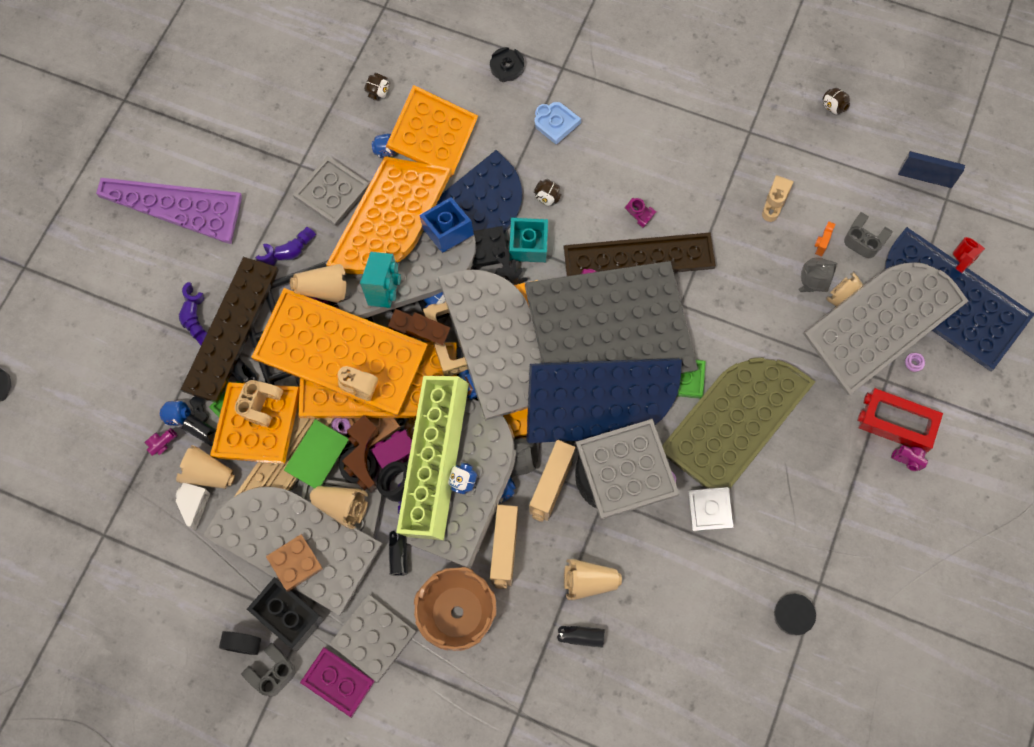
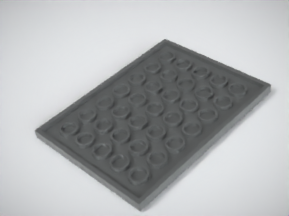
M671 261L525 283L542 363L679 358L682 360L681 374L698 370Z

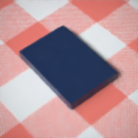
M910 151L902 163L898 175L952 188L964 172L965 165Z

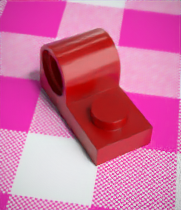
M964 237L953 251L954 257L960 262L956 269L961 273L964 272L986 248L975 240Z

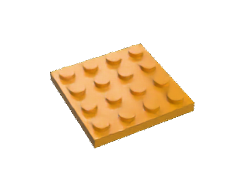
M413 85L386 148L419 163L451 168L452 174L450 177L452 178L478 115Z
M228 382L210 456L217 459L285 464L299 403L300 388L274 385L281 388L284 392L280 400L266 398L261 412L271 416L272 419L268 427H263L245 420L235 411V404L245 383Z

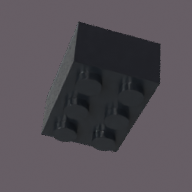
M275 577L246 609L296 652L324 620L291 590L287 592L281 581Z

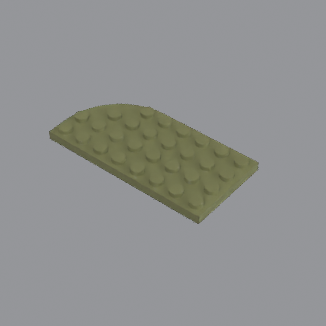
M752 358L748 361L732 365L717 378L662 445L666 458L706 489L730 487L731 489L814 385L815 381L796 367L780 360Z

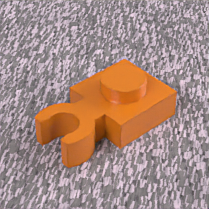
M828 221L822 237L818 236L814 245L817 247L816 255L823 256L835 223Z

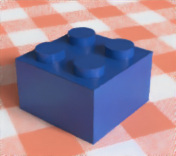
M452 197L419 215L423 230L442 253L474 235L470 218Z

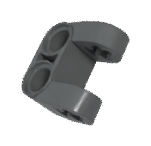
M860 212L846 234L844 243L848 248L861 256L873 258L884 246L893 231L884 227L879 236H875L862 228L869 216Z
M271 642L264 649V652L276 664L263 677L250 666L241 673L253 688L260 694L268 697L276 696L293 679L296 673L295 667L290 660ZM287 665L289 672L286 676L282 677L280 669ZM272 681L273 689L267 693L265 685L267 682Z

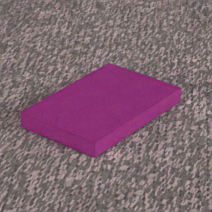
M323 647L300 683L352 718L375 681Z

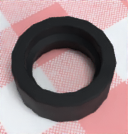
M353 447L342 455L339 469L341 475L348 483L357 484L358 479L354 476L350 477L343 469L345 465L342 462L356 448ZM369 450L367 459L370 462V469L368 472L373 480L378 472V463L373 453Z
M396 461L386 465L377 478L379 493L391 501H402L408 467L402 462ZM403 472V480L399 487L389 491L391 480L398 473Z
M223 631L219 648L236 653L258 655L261 638L238 632Z

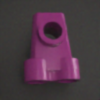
M632 198L624 207L638 221L637 224L642 228L645 227L656 213L653 208L646 207L644 201L640 198Z
M170 428L162 436L157 432L154 433L144 443L149 447L147 451L152 456L156 453L161 455L168 448L166 444L178 435Z
M902 445L899 450L895 449L891 455L892 459L906 464L907 468L911 471H920L926 468L928 460L925 459L926 452L918 447L908 448Z

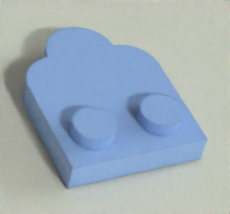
M553 102L550 105L541 104L535 111L536 129L555 144H558L581 124V118L560 102Z

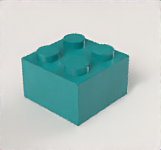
M511 218L509 261L515 259L522 262L546 263L548 219Z
M370 252L360 282L368 306L390 308L392 301L396 299L397 285L401 283L398 264L395 262L393 254Z

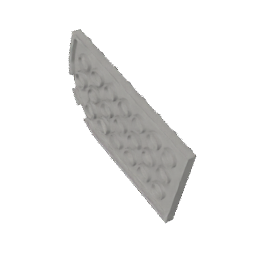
M424 231L414 249L397 263L398 272L401 274V283L397 285L396 299L392 301L390 308L368 306L360 284L363 274L345 273V275H342V280L346 281V294L344 300H340L341 303H338L339 309L364 319L441 293L439 276L471 269L476 254L475 236L469 237L442 253Z
M923 263L899 264L877 274L804 331L803 334L846 394L851 395L967 303L968 300L957 284L943 271Z
M463 270L439 276L438 280L485 421L527 409L529 366L534 363H542L530 308L524 296L508 280L487 271Z
M466 399L456 465L459 466L461 463L473 466L472 470L477 473L473 490L466 492V494L451 492L444 540L406 537L407 544L471 569L510 478L516 457V450L514 449L515 437L511 426L503 416L485 421L479 401Z
M259 487L236 495L221 507L203 534L206 538L278 580L279 578L266 556L302 534L323 570L294 589L340 616L382 546L381 542L360 530L346 528L312 505L311 502L288 490L276 487Z

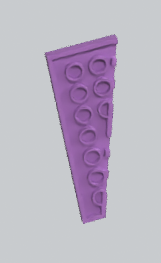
M100 178L96 192L100 198L228 244L232 243L242 199L241 193L109 178Z

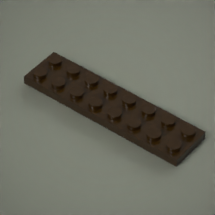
M711 232L563 246L566 276L580 275L583 269H593L596 272L668 261H671L673 273L709 270L716 267Z
M247 257L242 258L180 389L182 392L218 404L278 274V267Z

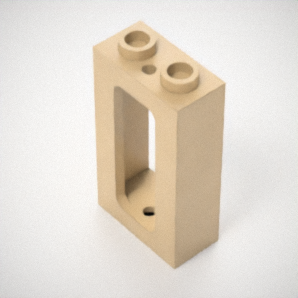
M445 301V303L438 305L431 304L423 309L425 317L437 322L436 317L449 313ZM433 343L444 376H452L468 370L464 357L450 360L445 343L443 347Z
M559 440L556 441L529 505L530 514L533 519L541 522L549 520L575 458L576 447Z
M497 505L490 580L491 584L495 585V588L507 589V586H512L519 516L518 506Z

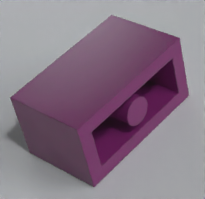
M406 430L402 432L397 431L387 441H380L375 444L371 451L383 469L386 465L395 461L402 463L408 461L412 440L407 436Z

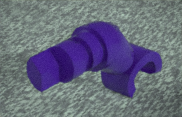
M306 227L296 236L297 239L294 238L286 244L276 246L275 249L269 244H263L267 255H258L255 259L272 266L276 264L277 259L293 260L302 253L303 245H307L316 234L312 229Z
M187 282L182 288L185 302L179 313V321L184 328L190 331L191 336L201 346L207 333L198 321L197 305L201 304L205 298L201 292H198L196 296H190L193 292V286L191 282Z

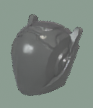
M823 258L808 260L802 267L801 281L803 287H800L799 291L828 292L838 263Z
M527 437L514 439L516 457L510 475L511 478L516 475H524L536 471V463L539 457L538 443H528L526 441Z

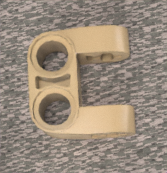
M776 175L762 211L764 220L774 222L778 218L794 181ZM770 209L774 210L772 215L768 214Z
M349 366L342 367L337 375L339 388L360 399L370 401L377 386L378 378L370 373L362 372Z
M250 380L244 384L235 404V411L249 422L268 427L272 417L261 412L267 397L280 400L284 391L268 383Z

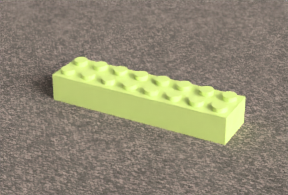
M423 376L396 532L403 536L444 540L452 492L448 480L453 466H456L469 383L458 376Z

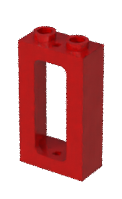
M876 388L871 393L866 394L863 404H866L865 409L861 410L857 419L860 422L859 429L910 448H921L926 453L933 448L943 416L942 412ZM878 402L928 419L924 435L876 418L875 411Z

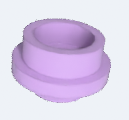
M911 353L906 357L905 365L910 371L918 372L924 368L925 360L921 354ZM911 361H916L917 365L912 364Z
M335 418L331 424V428L343 436L348 434L347 430L351 427L350 422L346 418ZM339 423L342 424V429H341V430H339V428H338V424H339Z

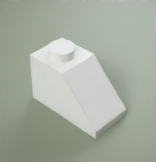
M183 483L176 492V503L186 525L196 530L210 492L204 488Z

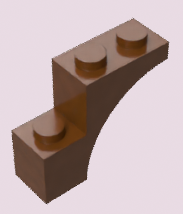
M395 309L388 324V328L410 337L420 338L442 347L450 330V327L414 312L413 316L397 309Z
M363 415L347 430L350 436L348 440L356 448L342 462L345 465L343 468L350 477L355 475L358 479L357 484L364 491L368 489L372 493L377 489V486L369 475L367 458L372 442L380 433L378 428Z

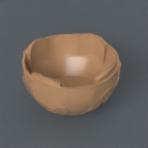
M466 567L446 568L432 574L416 593L414 599L415 623L420 633L428 642L444 650L462 651L479 644L489 631L497 613L495 594L488 586V583L474 573L473 570ZM456 607L463 609V615L458 619L452 616V611Z

